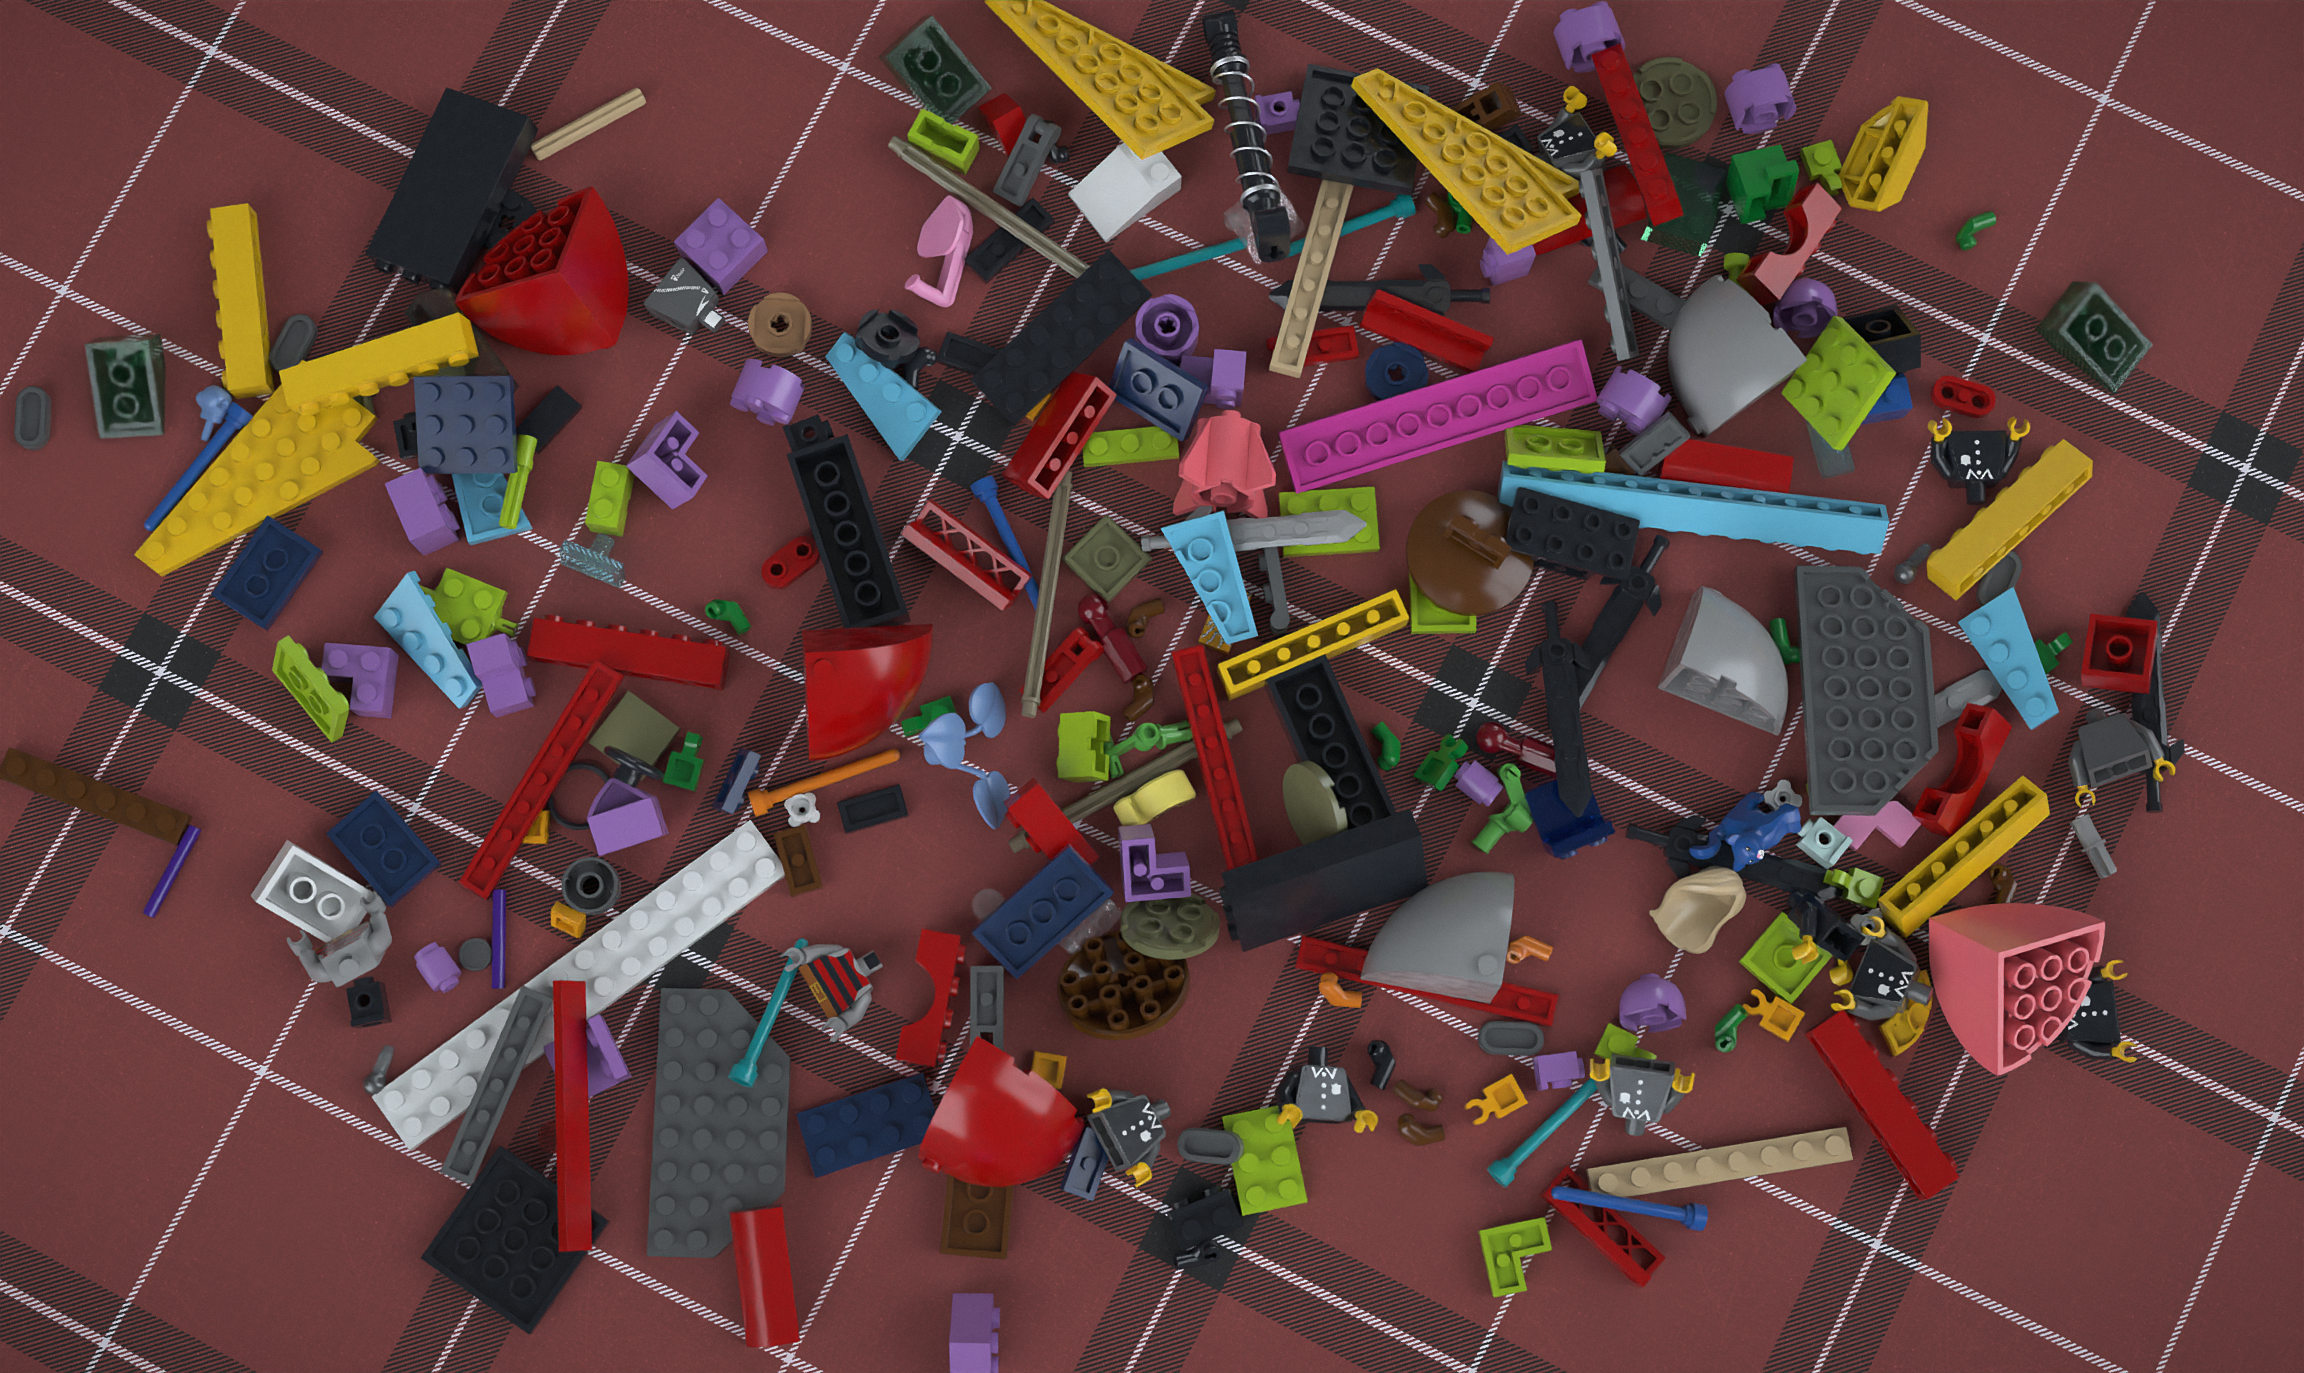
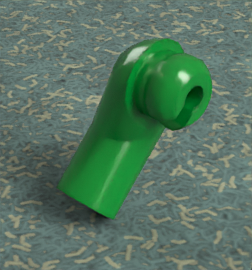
M1448 191V204L1458 216L1456 231L1461 234L1470 233L1473 217Z
M1987 211L1970 217L1957 232L1955 238L1956 244L1959 243L1961 250L1967 251L1977 244V240L1973 235L1996 224L1995 214L1992 211Z
M714 599L707 603L705 607L706 615L711 619L731 622L738 635L752 628L738 603L722 599Z
M1782 618L1771 620L1769 622L1771 637L1779 649L1784 664L1799 663V647H1790L1785 620Z
M1382 721L1371 730V733L1382 745L1381 756L1376 759L1377 765L1382 770L1388 771L1392 766L1396 767L1400 761L1401 744L1399 739Z
M1736 1004L1715 1025V1047L1720 1052H1729L1736 1046L1737 1026L1748 1016L1747 1010L1740 1004Z

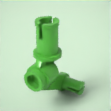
M1184 720L1165 726L1143 723L1139 725L1131 737L1117 745H1114L1110 732V742L1104 743V754L1109 755L1111 778L1124 775L1119 757L1134 747L1140 751H1149L1156 745L1161 750L1169 744L1190 741L1192 738L1191 730H1185L1186 727H1189L1188 721Z
M1505 763L1499 766L1500 769L1497 768V775L1503 782L1510 803L1501 813L1490 815L1488 817L1490 821L1476 838L1471 841L1486 855L1489 854V851L1504 833L1508 834L1510 831L1515 830L1523 833L1534 820L1530 815L1531 812L1519 779L1521 776L1520 770L1511 763Z

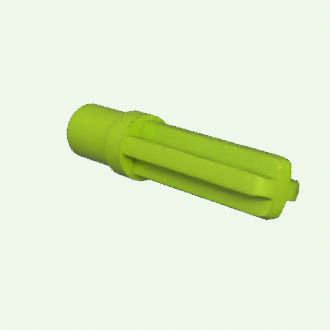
M518 435L517 438L518 472L510 473L499 519L500 527L505 529H515L517 527L528 475L533 468V456L537 439L529 435Z

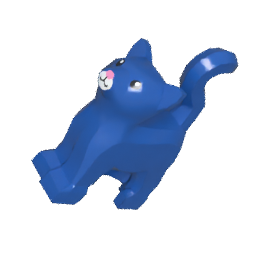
M1752 791L1740 800L1735 808L1727 813L1720 825L1709 833L1707 845L1692 846L1689 848V852L1696 859H1708L1718 853L1722 845L1721 840H1726L1732 846L1734 855L1733 871H1740L1746 864H1755L1763 859L1765 850L1777 845L1784 835L1798 833L1802 830L1799 809L1797 806L1786 803L1781 805L1776 811L1773 810L1768 814L1763 813L1757 806L1764 800V795Z

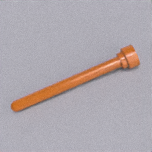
M890 749L770 792L767 789L761 791L760 788L747 792L755 816L758 817L768 813V809L773 808V804L792 798L795 795L803 794L895 762L900 758V752L897 749Z

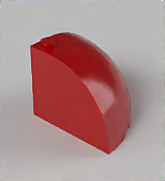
M590 186L557 200L559 206L546 214H543L541 210L536 212L509 232L485 255L483 260L486 264L478 274L471 273L454 302L471 321L487 333L510 345L541 354L578 355L599 349H608L616 345L628 307V270L623 246L615 223L593 186Z
M933 624L802 630L808 761L826 760L857 750L886 732L901 717L915 698L925 678L932 650Z
M976 1036L933 1116L921 1143L918 1158L922 1160L921 1165L933 1173L939 1174L942 1171L958 1180L974 1185L1006 1187L1023 1184L1047 1174L1061 1164L1074 1150L1086 1124L1083 1118L1074 1117L1077 1109L1052 1085L1032 1070H1019L1014 1063L1015 1058Z

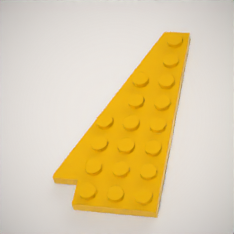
M985 0V3L1141 160L1212 129L1214 119L1200 106L1214 98L1216 90L1209 85L1044 0Z
M1378 68L1354 77L1351 87L1507 255L1578 224L1582 215L1567 200L1580 193L1578 180Z
M281 384L134 555L163 577L259 527L267 516L275 519L377 466L380 460L361 446L359 442L378 421V418L353 398H350V401L344 405H328L320 408V411L316 414L301 415L287 407Z

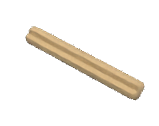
M634 88L532 143L531 149L538 160H543L645 105V97L639 88Z

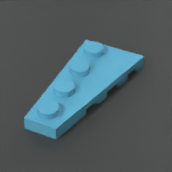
M844 332L825 357L900 461H904L942 411L895 371L883 367L880 362L871 359L862 350H859L855 345V338L849 333Z
M503 473L451 474L467 540L470 545L533 529L522 507L515 529L500 527L499 519L508 484Z
M1224 510L1161 527L1162 532L1168 539L1175 555L1185 569L1226 644L1258 636Z
M415 571L408 572L374 618L459 709L464 708L482 688V681L475 676L473 666L463 649H458L451 637L453 633L447 623L442 624L433 608L436 605L429 594L425 595L418 582L421 580Z
M2014 587L1958 622L2031 730L2060 713Z

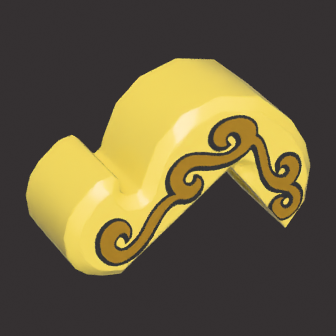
M1177 769L1154 778L1141 786L1133 794L1121 798L1114 804L1113 809L1122 826L1149 824L1172 808L1189 804L1195 799L1196 793L1185 772Z

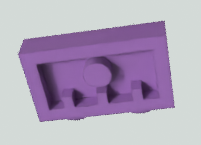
M600 1014L587 1020L589 1023L586 1030L588 1098L632 1077L604 1017ZM553 1041L545 1045L543 1049L555 1073Z

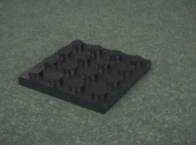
M1308 64L1287 173L1411 196L1418 158L1351 87L1354 77L1361 75V73ZM1401 81L1429 97L1430 86Z
M499 1146L423 1253L421 1259L527 1334L532 1335L590 1250L559 1252L557 1184L505 1147ZM591 1208L593 1247L610 1221Z

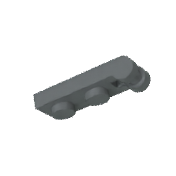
M1031 114L992 192L1023 207L1052 145L1057 142L1061 135V127L1054 123L1047 124L1042 117ZM1036 134L1042 135L1038 144L1033 142Z
M1277 547L1262 548V552L1257 553L1259 570L1260 572L1266 571L1268 582L1263 584L1265 603L1271 602L1273 614L1270 618L1269 629L1272 634L1281 636L1286 633L1290 618Z
M970 966V1047L976 1036L981 1038V1033H993V1043L991 1044L1004 1051V966Z

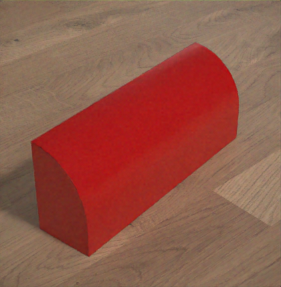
M1623 164L1603 172L1614 229L1645 219L1646 211L1640 189L1627 166ZM1580 193L1567 199L1582 215L1578 224L1532 244L1536 256L1593 237L1592 230L1587 227L1585 221V212L1588 211L1586 200Z
M1072 372L1061 383L1007 465L1002 476L1027 493L1049 500L1117 394L1096 376Z
M1688 439L1660 461L1657 478L1789 494L1795 457Z
M776 1204L730 1211L729 1217L746 1346L758 1348L800 1342L783 1205Z

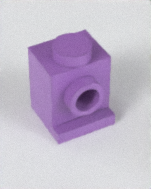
M1291 91L1263 97L1261 95L1255 96L1254 101L1259 104L1261 109L1256 122L1265 129L1267 135L1295 130L1300 101L1299 99L1293 100ZM1254 104L1255 117H1257L1258 110L1256 105ZM1284 108L1285 110L1276 112L1274 109Z
M1576 1051L1532 1058L1537 1091L1548 1089V1083H1552L1553 1089L1571 1087L1572 1080L1585 1078L1584 1063L1582 1058H1577Z

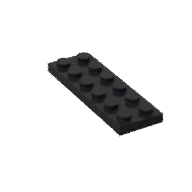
M1108 249L977 372L970 381L1015 427L1131 318L1146 301L1150 300L1152 294Z

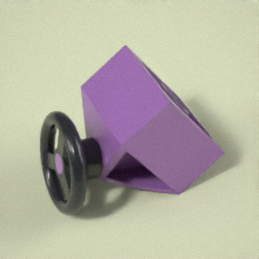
M610 745L606 746L604 753L621 763L619 768H616L613 774L614 778L609 779L594 799L587 816L599 856L669 834L657 797L637 788L643 774L655 780H662L664 773L631 754Z

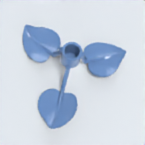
M989 682L978 685L971 693L969 712L972 720L977 724L973 729L966 731L963 720L956 713H945L934 719L918 737L925 743L924 756L930 765L941 764L946 768L959 769L975 774L980 778L973 786L974 801L985 822L992 829H997L1005 817L1004 814L1007 812V807L1004 804V801L1010 797L1007 781L998 771H991L986 775L983 770L960 764L965 754L964 746L966 741L963 739L978 734L981 730L987 738H994L1004 727L1006 719L1005 702L996 684Z

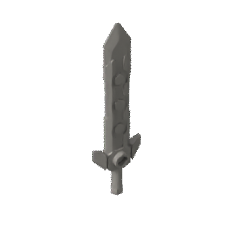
M1200 506L1185 521L1208 515L1213 507ZM1346 510L1310 512L1300 515L1257 519L1226 520L1235 552L1256 550L1258 548L1347 542L1366 527L1364 520ZM1145 535L1141 537L1143 552L1151 551V549L1172 548L1165 535L1151 537L1150 535Z
M1980 670L1935 695L1937 728L1960 717L1967 702L1983 706L1998 698L2002 687L1991 671Z

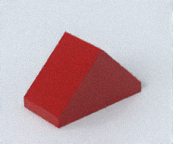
M1004 92L979 106L978 110L1009 158L1026 123V119L1020 106Z

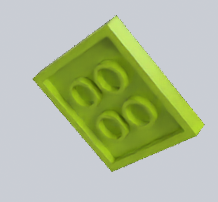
M1833 316L1807 354V361L1796 370L1781 394L1833 449L1842 451L1896 375V372L1843 318Z

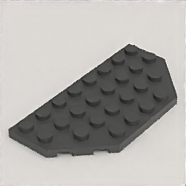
M1796 566L1794 569L1810 815L1875 816L1939 751L1929 627L1920 619L1918 621L1903 609L1904 605L1886 589L1882 590L1869 578L1870 575L1861 567Z
M661 988L647 1256L716 1258L733 1241L729 1217L730 1211L769 1206L785 1193L791 1057L768 1035L755 1064L758 1067L756 1070L758 1076L753 1087L740 1085L728 1078L733 1064H738L739 1059L744 1058L759 1025L728 990Z

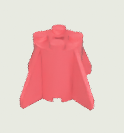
M1225 410L1221 413V416L1201 418L1197 421L1196 437L1179 464V476L1184 480L1174 500L1173 514L1181 515L1196 510L1200 506H1212V512H1216L1217 506L1227 507L1226 513L1243 512L1254 519L1268 518V509L1263 489L1275 485L1276 472L1260 437L1261 425L1241 418V414L1235 410Z

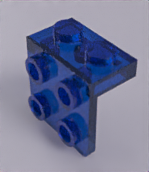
M1557 779L1525 793L1526 803L1534 819L1546 853L1554 858L1559 857L1561 860L1570 858L1578 853L1577 849L1588 844L1590 847L1603 844L1608 840L1607 836L1615 833L1612 822L1602 816L1593 791L1592 797L1581 817H1576L1560 800Z

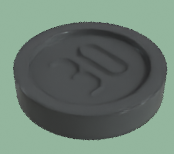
M469 939L463 943L459 950V960L463 967L470 971H482L492 961V948L489 943L482 939Z

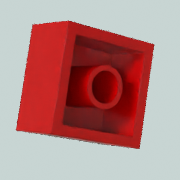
M2090 613L2081 670L2082 686L2149 694L2158 637V621Z

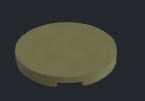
M1677 57L1653 59L1637 69L1633 74V78L1659 147L1663 149H1678L1698 141L1711 126L1717 110L1716 91L1708 75L1704 71L1701 72L1695 66L1682 61V58Z
M1303 761L1291 765L1286 770L1283 779V798L1286 812L1296 835L1303 845L1348 830L1345 808H1339L1336 797L1331 789L1335 785L1334 782L1320 766L1311 761Z
M1191 893L1189 897L1129 902L1121 913L1120 929L1126 943L1142 954L1160 959H1184L1201 954L1213 946L1219 936L1220 918L1217 912H1214L1211 907L1205 904L1204 898Z

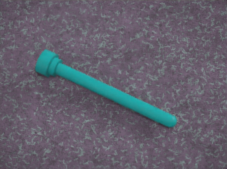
M1397 194L1395 199L1390 200L1389 205L1345 221L1340 237L1393 216L1396 218L1402 216L1405 219L1415 215L1416 209L1411 196ZM1306 237L1290 243V253L1286 258L1302 252Z
M1239 237L1129 271L1140 281L1243 250L1247 247V240Z
M800 938L796 941L793 948L801 949L808 947V941ZM790 957L788 958L785 967H787L790 964H793V960ZM799 966L792 971L783 970L744 1058L739 1059L738 1064H733L728 1078L746 1087H753L758 1076L756 1073L758 1067L755 1064Z
M1590 1078L1507 1159L1505 1157L1500 1161L1496 1159L1487 1167L1489 1174L1502 1187L1506 1188L1515 1179L1516 1168L1598 1090L1594 1080Z

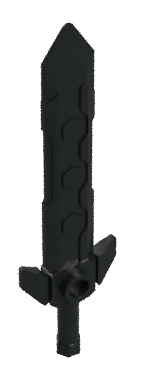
M1418 264L1419 269L1428 281L1327 280L1319 312L1365 311L1369 298L1379 289L1441 316H1445L1444 312L1449 309L1450 302H1481L1482 304H1489L1490 288L1450 289V284L1445 281V275L1432 264ZM1288 280L1270 292L1268 295L1269 299L1286 310L1294 280Z
M1656 535L1653 540L1654 544L1640 567H1630L1629 576L1626 581L1605 576L1600 581V585H1619L1614 589L1581 647L1590 657L1591 669L1588 670L1574 664L1580 709L1595 686L1597 678L1618 643L1622 641L1643 606V601L1646 600L1645 604L1652 616H1655L1662 606L1659 586L1655 585L1656 581L1650 575L1664 550H1667L1670 545V541L1661 535ZM1547 711L1548 728L1551 729L1550 716Z
M2140 592L2126 612V617L2158 621V637L2149 694L2132 692V721L2153 731L2165 754L2162 756L2164 761H2169L2175 765L2185 753L2183 739L2174 743L2169 748L2167 747L2166 708L2163 697L2160 612L2144 592ZM2152 761L2153 767L2139 771V773H2146V812L2160 813L2163 812L2160 782L2153 776V769L2156 765ZM2161 766L2159 768V773H2163L2168 768L2165 766Z
M1547 601L1541 604L1545 616L1548 640L1542 641L1539 647L1535 646L1525 661L1526 675H1530L1538 670L1540 665L1543 667L1542 674L1547 711L1550 716L1559 798L1576 817H1581L1592 797L1588 759L1584 747L1574 664L1590 670V657L1576 642L1572 644L1569 639L1560 637L1557 616L1558 605L1555 601Z
M1695 815L1676 823L1675 827L1670 829L1667 834L1642 828L1630 822L1627 826L1626 838L1631 840L1637 839L1664 847L1663 854L1668 859L1666 863L1677 878L1682 879L1691 875L1689 865L1686 862L1704 869L1710 866H1720L1733 870L1734 855L1732 846L1725 840H1721L1720 850L1711 858L1704 860L1696 859L1690 854V847L1707 845L1708 836L1694 832L1706 821L1705 818ZM1764 853L1763 859L1759 862L1746 864L1740 871L1736 872L1740 878L1780 888L1782 891L1789 893L1801 891L1805 894L1810 892L1822 901L1840 896L1843 893L1842 889L1823 883L1826 870L1828 869Z

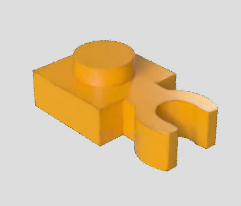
M1752 989L1751 995L1757 997L1760 1004L1755 1008L1743 1004L1748 1015L1763 1016L1759 1026L1789 1042L1805 1013L1777 996L1772 1004L1766 1001V997L1761 991Z
M1510 1074L1482 1089L1486 1099L1483 1101L1480 1099L1471 1100L1464 1107L1466 1110L1473 1106H1478L1481 1109V1117L1473 1121L1474 1125H1479L1488 1119L1489 1113L1492 1111L1497 1119H1500L1528 1102L1513 1075Z

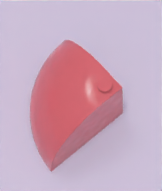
M2026 903L1980 905L1929 918V961L1938 1001L1953 1033L1966 1051L1980 1065L1997 1076L2012 1071L2031 1060V1053L2042 1044L2048 1046L2063 1031L2082 1004L2091 986L2092 981L2088 980L2093 963H2099L2104 941L2105 921L2067 908Z

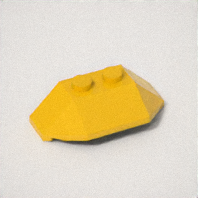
M1898 96L1891 101V105L1880 110L1861 125L1838 175L1842 183V190L1850 207L1880 212L1901 201L1926 145L1928 102L1926 100Z

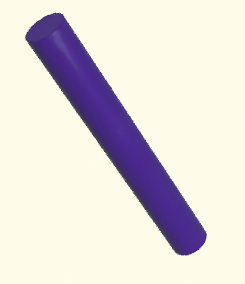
M192 825L188 826L142 913L155 918L202 830Z
M493 890L492 989H505L506 890Z

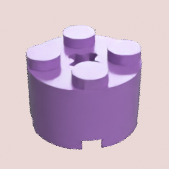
M1606 1L1596 2L1591 7L1581 10L1575 8L1566 10L1560 15L1561 21L1554 29V37L1566 68L1570 70V67H1573L1574 71L1578 73L1596 70L1591 57L1592 54L1620 43L1623 51L1625 49V42L1614 13Z
M1771 64L1764 69L1752 72L1748 69L1741 70L1732 76L1733 82L1725 90V99L1736 130L1742 128L1743 133L1746 134L1760 133L1777 127L1775 121L1783 116L1785 121H1787L1796 111V104L1786 75L1779 64Z
M1166 294L1146 301L1136 316L1135 340L1176 366L1181 364L1182 355L1191 356L1197 346L1199 321L1193 306L1184 298L1173 294ZM1168 327L1172 328V332L1162 333V330L1165 331Z
M747 359L731 395L730 405L741 411L747 412L749 410L756 413V419L767 425L773 426L775 421L788 424L795 413L805 384H801L802 380L798 376L774 364H772L771 368L760 367L763 361Z
M1617 366L1596 399L1600 406L1598 413L1611 421H1614L1616 417L1627 423L1625 428L1629 432L1638 436L1662 416L1672 398L1668 393L1665 397H1662L1658 393L1661 387L1647 377L1629 369L1627 374L1621 373L1623 367Z

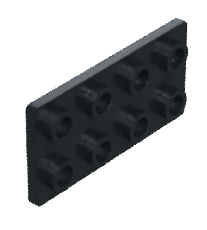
M1519 487L1515 492L1505 540L1507 545L1512 547L1511 551L1532 556L1531 559L1534 560L1533 566L1582 580H1588L1594 574L1626 581L1629 576L1640 521Z

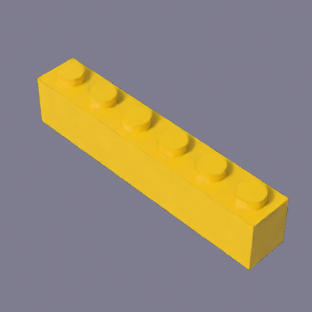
M248 203L210 208L211 220H207V230L214 244V250H210V261L212 267L216 269L217 280H213V291L216 299H219L220 310H216V321L219 329H222L223 340L219 341V352L221 358L225 359L226 370L222 371L223 386L236 399L273 394L275 390L273 370L269 362L270 341L257 214Z
M457 312L280 370L279 374L287 407L301 415H313L318 413L322 407L344 405L350 401V398L359 395L371 396L377 394L380 388L389 385H405L414 376L435 375L439 373L441 368L466 365L469 363V359L478 357L479 354L470 320Z
M2064 439L2055 447H2048L2033 467H2026L2011 487L2003 488L1990 506L1981 508L1975 514L1968 526L1964 529L1959 528L1952 535L1947 545L1942 549L1938 548L1932 552L1927 560V578L1954 600H1958L2092 478L2093 460Z
M1397 589L1224 661L1218 664L1217 674L1229 701L1264 687L1266 679L1325 654L1327 659H1330L1406 627L1410 618Z
M2021 776L1878 899L1883 919L1902 936L1907 938L2050 815L2047 794L2025 776Z

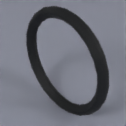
M586 762L572 763L566 772L568 773L576 769H587L597 773L604 780L605 784L610 779L603 769ZM553 795L551 796L547 807L551 816L560 825L572 830L590 829L588 822L576 824L563 819L556 811Z

